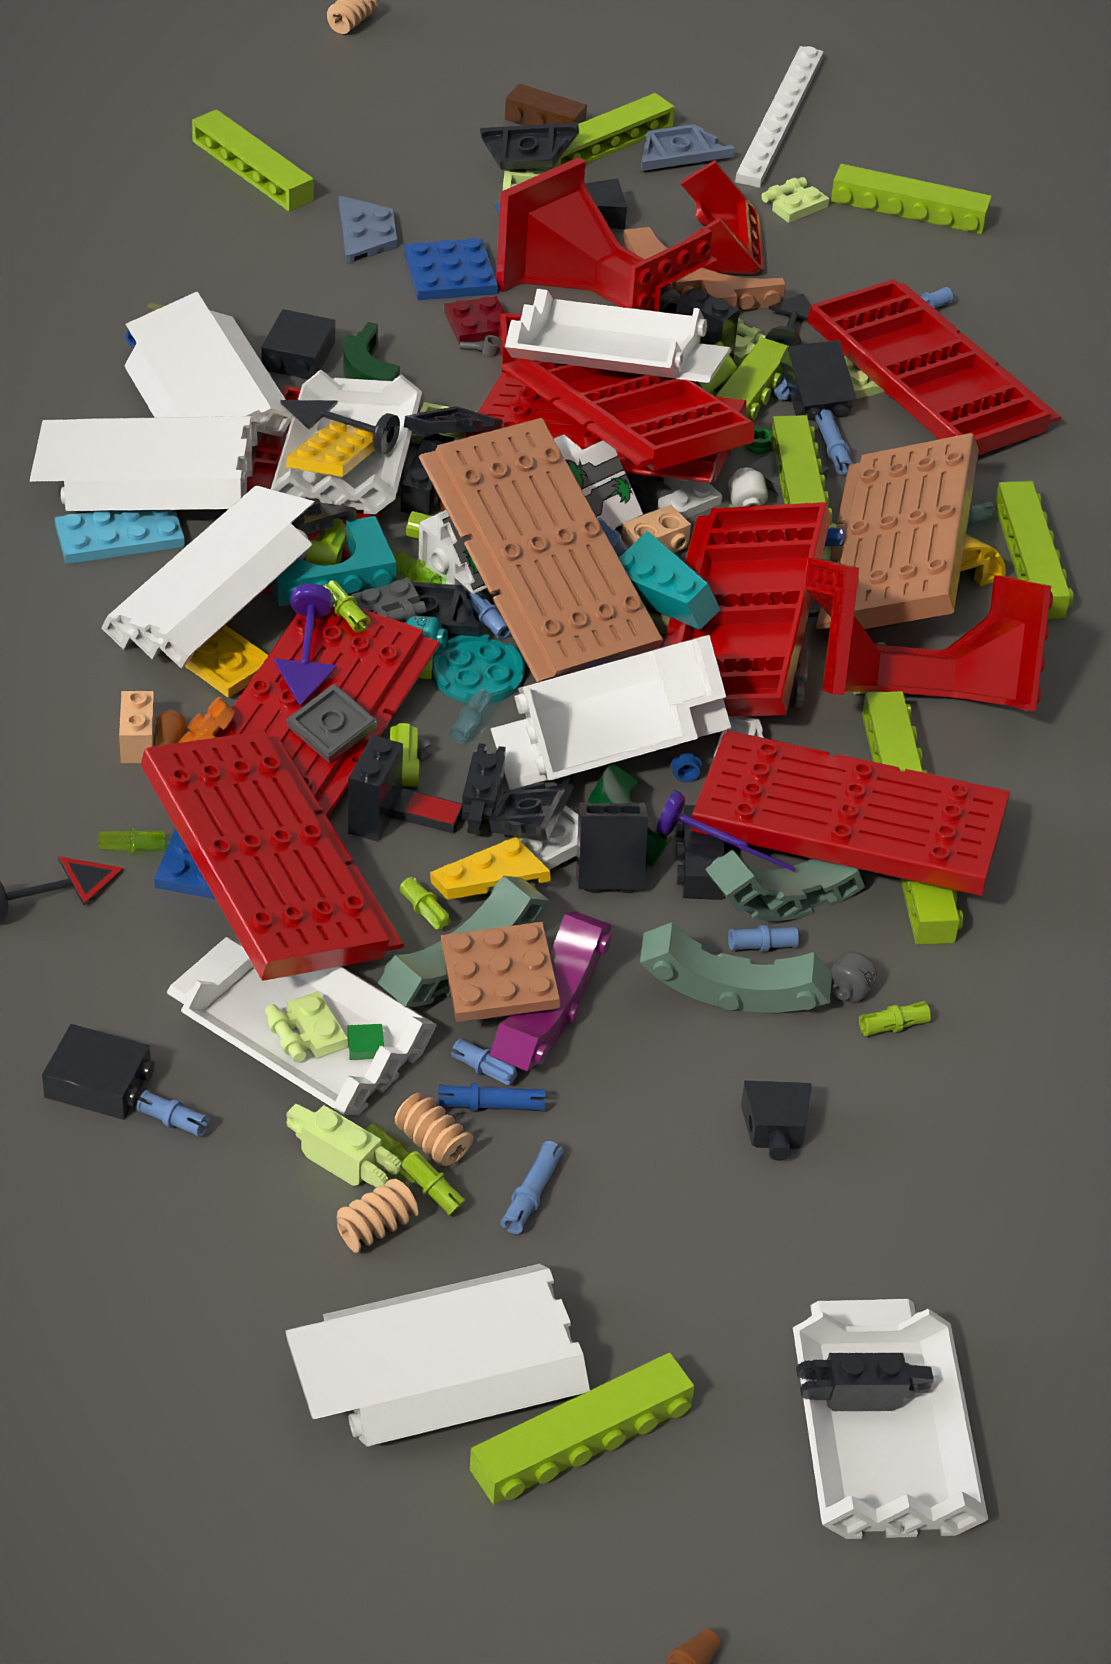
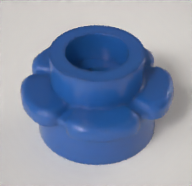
M682 753L671 761L670 767L673 769V775L679 781L691 782L699 776L702 762L699 757H694L692 753Z

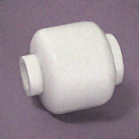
M741 468L734 472L728 481L730 499L734 507L762 506L768 499L765 479L759 471L752 468Z

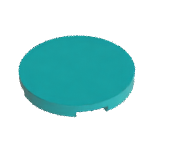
M461 635L448 640L446 646L442 647L438 654L433 656L432 679L442 693L459 702L477 705L496 703L507 699L520 688L524 679L523 657L512 644L506 645L500 641L490 639V635Z

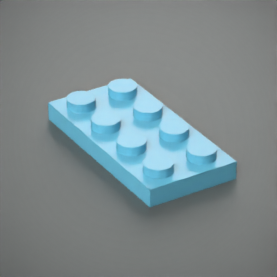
M101 510L55 517V527L66 564L184 547V536L175 510Z

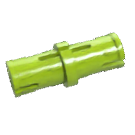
M925 1001L900 1007L891 1005L886 1010L860 1015L859 1026L865 1037L891 1030L896 1033L902 1031L904 1027L929 1023L931 1013Z

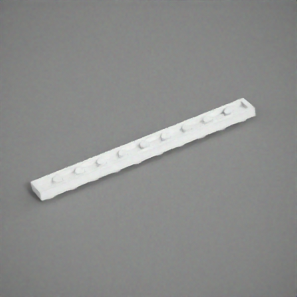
M810 46L799 47L736 173V183L761 187L822 62L824 51L816 50Z

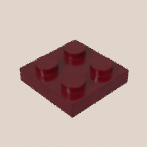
M497 296L444 303V313L459 344L460 342L473 343L484 341L488 335H494L499 338L500 314H505Z

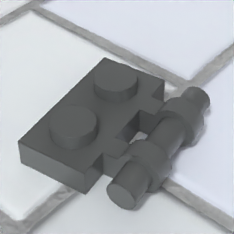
M409 578L394 581L386 586L366 589L351 594V596L356 598L359 608L397 621L405 619L407 622L412 616L426 613V606L423 601H419V595Z

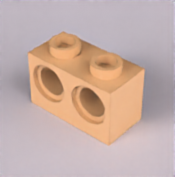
M668 505L622 524L621 540L630 548L646 531H649L672 553L689 547L691 524L672 505Z
M121 691L119 728L121 763H141L145 748L154 746V691Z

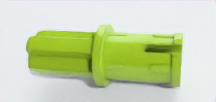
M332 580L325 584L324 587L333 593L337 616L343 617L356 633L366 630L368 627L363 621L370 625L371 620L359 608L356 598L349 596L336 581Z
M409 877L401 883L399 891L411 902L413 910L417 915H423L437 930H442L444 926L450 924L449 914L437 902L436 895L428 892L419 883L417 878Z
M414 1151L403 1160L402 1167L423 1188L422 1193L424 1195L428 1193L448 1216H451L455 1212L454 1210L457 1211L464 1204L466 1199L443 1178L445 1174L443 1172L438 1173L419 1152Z

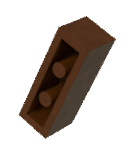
M520 83L506 97L505 120L520 125L580 124L586 121L587 104Z

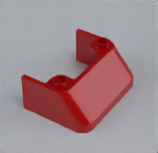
M716 160L680 181L682 187L696 202L697 211H695V216L701 225L705 224V227L712 231L710 256L717 259V261L703 268L721 274L755 275L762 271L765 267L759 215L751 202ZM700 230L695 232L691 236L687 237L686 239L699 234Z

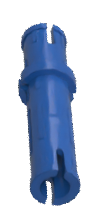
M471 1083L470 1087L447 1086L439 1084L438 1095L453 1096L439 1097L438 1106L469 1107L470 1111H477L478 1108L545 1111V1101L531 1100L544 1099L546 1097L545 1088L478 1087V1083Z

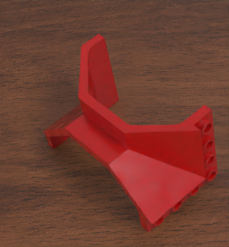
M575 158L501 192L496 281L498 289L503 292L519 284L582 289L595 292L619 307L658 312L660 290L717 261V259L710 256L712 231L706 227L700 228L699 234L647 259H643L622 247L586 188V161L580 158Z
M808 557L805 589L831 617L823 691L834 695H845V692L903 691V693L954 697L1008 705L1025 711H1036V705L1041 699L1040 673L1043 672L1045 667L1044 641L1049 636L1048 610L1051 609L1053 604V594L1050 585L994 575L991 605L987 617L946 649L937 650L880 645L872 642L854 615L859 568L825 559Z

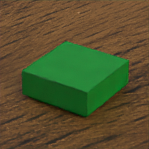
M382 1024L347 1025L349 1059H374L379 1047L384 1046Z

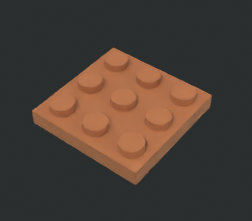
M543 922L441 935V947L456 1022L560 1008V998Z

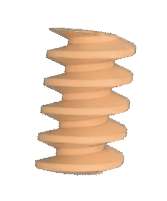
M337 0L327 11V20L330 27L337 33H348L377 10L378 0Z
M415 1093L406 1099L397 1110L395 1124L400 1130L404 1131L408 1138L413 1139L414 1143L422 1148L427 1156L432 1157V1160L437 1165L447 1167L454 1164L469 1150L474 1137L470 1132H464L461 1124H454L455 1119L453 1116L445 1115V1109L442 1106H436L434 1098L427 1097L423 1099L421 1093Z
M390 1179L385 1183V1186H378L373 1190V1193L363 1195L361 1200L352 1201L349 1207L340 1208L337 1212L338 1230L347 1246L354 1253H358L361 1251L359 1239L366 1246H370L373 1244L371 1232L378 1239H382L385 1236L384 1227L390 1232H394L397 1229L396 1220L402 1225H406L409 1222L407 1211L413 1216H418L417 1203L413 1194L403 1182L397 1179Z

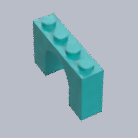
M376 516L356 519L351 522L346 521V545L351 554L348 560L336 565L322 566L298 558L269 584L278 607L290 605L293 589L303 584L324 586L333 580L347 594L386 586L396 581V560Z

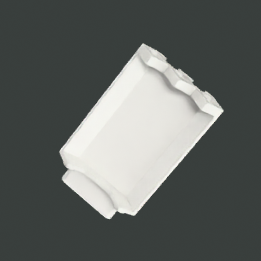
M537 289L533 305L524 304L520 321L511 320L505 348L513 358L710 383L731 352L730 347L700 344L701 336L704 337L706 334L707 321L698 308H694L693 316L558 300L553 299L549 291Z
M195 292L126 323L137 344L124 366L154 417L257 416V432L278 437L283 436L294 416L280 403V400L286 399L232 316L210 311L199 293Z
M319 370L302 384L298 400H338V404L329 412L376 426L380 417L386 413L397 415L400 419L398 439L394 448L388 454H382L376 450L373 451L343 477L286 467L287 455L333 421L323 417L308 430L296 417H293L271 490L304 499H319L322 503L355 507L357 510H363L364 514H377L395 500L412 434L411 429L404 427V419L406 415L417 414L422 391L402 374L393 381L332 379L325 372Z
M257 416L43 420L30 481H64L65 486L61 488L62 504H65L66 511L230 509L247 494V477L253 476L252 446L257 445Z
M260 486L253 487L107 616L101 629L123 650L132 641L151 659L162 650L182 669L190 662L196 650L298 558L302 560L313 544L308 540L306 534L296 529L292 523L311 507L314 501Z
M230 937L224 938L172 983L167 991V994L184 1004L181 1012L345 1115H360L368 1107V1103L365 1101L376 1090L383 1093L399 1077L397 1070L407 1060L413 1064L421 1057L437 1027V1024L409 1007H404L396 999L342 966L262 981L243 946ZM319 991L346 1036L347 1025L382 1024L384 1046L379 1047L374 1059L350 1060L349 1048L315 1058L311 1050L308 1049L305 1051L306 1057L304 1060L294 1062L292 1057L283 1051L278 1034L273 1033L268 1026V1017L265 1014V1009L269 1005L275 1004L280 1011L288 1013L287 1001ZM297 1028L291 1029L293 1033L300 1035Z
M542 1264L527 1266L323 1314V1322L285 1330L312 1418L317 1419L354 1410V1413L349 1414L353 1437L359 1436V1440L363 1444L371 1446L590 1391L583 1352L579 1342L573 1343L569 1331L571 1322L562 1299L556 1300L552 1287L554 1279L550 1269Z
M909 1299L817 1301L810 1305L812 1316L793 1327L798 1364L805 1360H827L829 1353H903L905 1362L909 1363V1365L930 1366L934 1377L929 1393H918L912 1397L905 1398L902 1407L894 1411H832L827 1407L826 1400H806L803 1398L822 1525L845 1539H862V1532L885 1531L886 1538L917 1537V1530L940 1529L941 1536H957L987 1521L988 1515L951 1323L930 1309L916 1313L914 1302ZM800 1378V1379H801V1386H802V1384H804L805 1382H808L810 1379H807V1380H806V1379H803V1380H802V1378Z

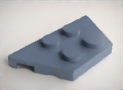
M695 124L647 131L641 170L676 167L678 165L698 164L704 161L734 157L735 148L731 144L726 147L720 145L717 136L705 132L704 129Z
M338 196L346 264L354 263V257L364 253L369 258L380 252H387L397 248V235L392 208Z

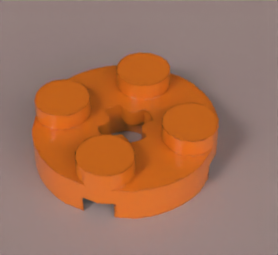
M221 697L216 698L207 709L208 712L204 716L199 713L190 721L187 728L191 731H188L178 743L216 738L214 735L220 727L223 730L227 727L235 711Z

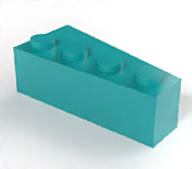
M646 531L625 553L618 557L644 606L699 630L720 611L708 583L649 531Z

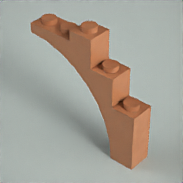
M650 227L624 230L623 247L643 259H647L667 249L657 239ZM701 268L671 285L679 293L680 298L695 287L720 300L726 301L728 304L738 308L739 311L769 308V306L783 301L786 284L783 278H744Z

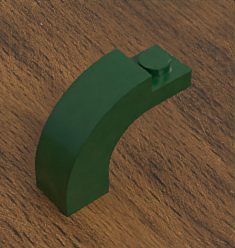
M367 322L363 330L359 331L356 336L347 334L343 346V372L345 379L393 381L400 376V366L372 357L378 348V324Z
M612 763L605 770L591 792L588 803H632L630 795L637 786L638 781ZM648 820L646 862L653 866L672 840V837L657 833V826Z

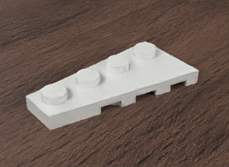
M565 805L548 841L518 837V839L550 870L577 855L578 814ZM494 886L490 887L489 891L492 892Z

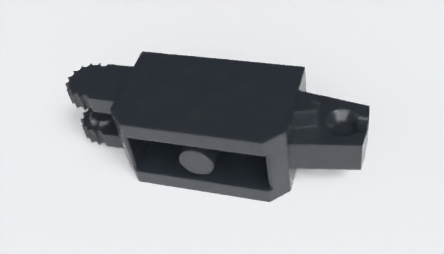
M479 743L477 752H473L462 796L461 819L468 820L467 833L480 835L483 822L489 823V819L500 801L506 747L498 746L496 755L487 754L486 744Z
M829 1353L827 1360H805L796 1366L799 1378H802V1380L810 1379L800 1386L801 1396L806 1400H826L827 1407L832 1411H894L902 1407L905 1398L912 1397L918 1393H929L934 1382L930 1366L909 1365V1363L905 1362L903 1353Z

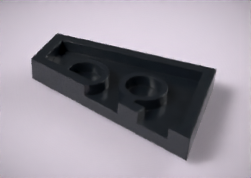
M454 406L406 415L404 427L415 430L414 434L417 436L431 437L432 434L493 431L501 429L503 420Z

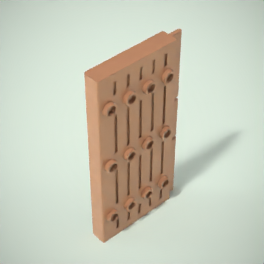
M543 418L437 445L435 451L419 455V459L461 539L471 538V540L465 541L464 545L490 594L500 593V595L493 597V600L537 683L659 648L663 641L659 631Z
M972 433L864 454L861 456L860 463L849 465L837 521L838 525L836 526V528L844 530L845 540L842 546H832L829 561L859 568L854 615L864 629L954 613L979 451ZM820 606L816 628H830L831 617Z

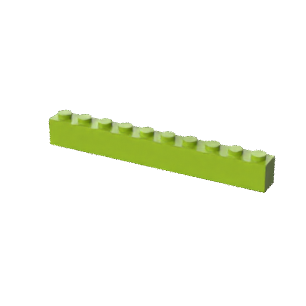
M903 691L866 692L862 718L873 762L899 767L902 772H905V769L927 773L921 767L922 750L920 747H916L917 731L915 726H911V706L905 703ZM900 878L915 944L955 943L957 931L963 927L962 911L956 908L957 890Z

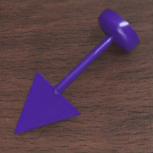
M317 584L297 586L293 589L290 597L291 606L295 612L301 616H306L302 660L274 658V663L300 707L337 668V665L309 662L314 618L326 616L334 606L333 593L326 587Z
M674 790L669 796L657 824V833L669 835L679 821L794 872L795 867L748 847L746 841L682 814L685 796L681 792Z

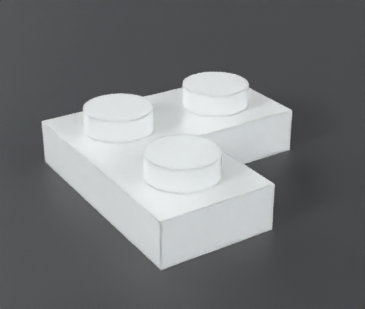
M664 478L663 483L674 492L659 498L658 509L672 505L687 519L720 505L722 494L709 483Z

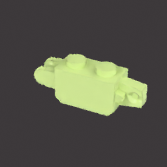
M295 1104L287 1112V1126L295 1131L296 1136L301 1140V1149L305 1156L353 1186L359 1185L363 1180L375 1187L385 1186V1183L389 1180L386 1176L387 1174L381 1169L391 1174H397L402 1169V1163L398 1157L381 1147L380 1138L325 1105L318 1111L313 1112Z

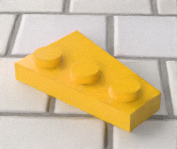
M516 837L430 872L431 883L447 900L487 893L489 888L495 886L503 876L519 877L525 881L538 878L539 883L551 881L550 870Z

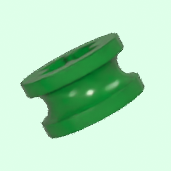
M754 427V441L746 444V448L755 454L768 452L771 449V431L763 427Z

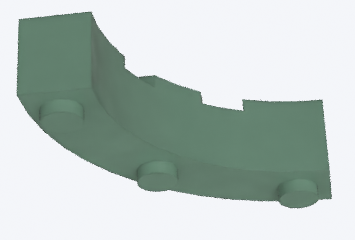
M732 850L726 855L715 859L705 869L713 882L737 910L747 912L753 918L765 921H784L814 914L812 908L827 902L834 906L865 888L857 868L817 859H811L793 866L795 867L794 872L786 868L763 870L743 863Z
M503 876L496 883L491 895L482 906L458 929L449 934L535 923L550 900L523 878ZM441 941L414 953L394 955L386 964L384 974L378 984L404 1007H418L431 1004L436 996L442 993L448 997L451 996Z
M673 922L647 931L643 935L640 964L664 984L698 1001L718 1006L725 1010L757 1013L810 1010L814 1007L830 1003L832 974L815 952L792 958L775 959L774 964L762 965L755 964L749 958L725 953L718 955L708 953L701 949V943L686 935Z

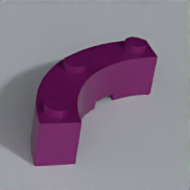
M577 911L564 914L560 929L550 951V954L555 955L552 967L560 998V1008L514 1014L499 1024L489 1056L526 1071L532 1069L537 1064H543L548 1052L554 1046L569 1021L574 1023L581 1009L580 1001L593 976L601 954L605 955L610 948L612 942V935H609L611 924Z

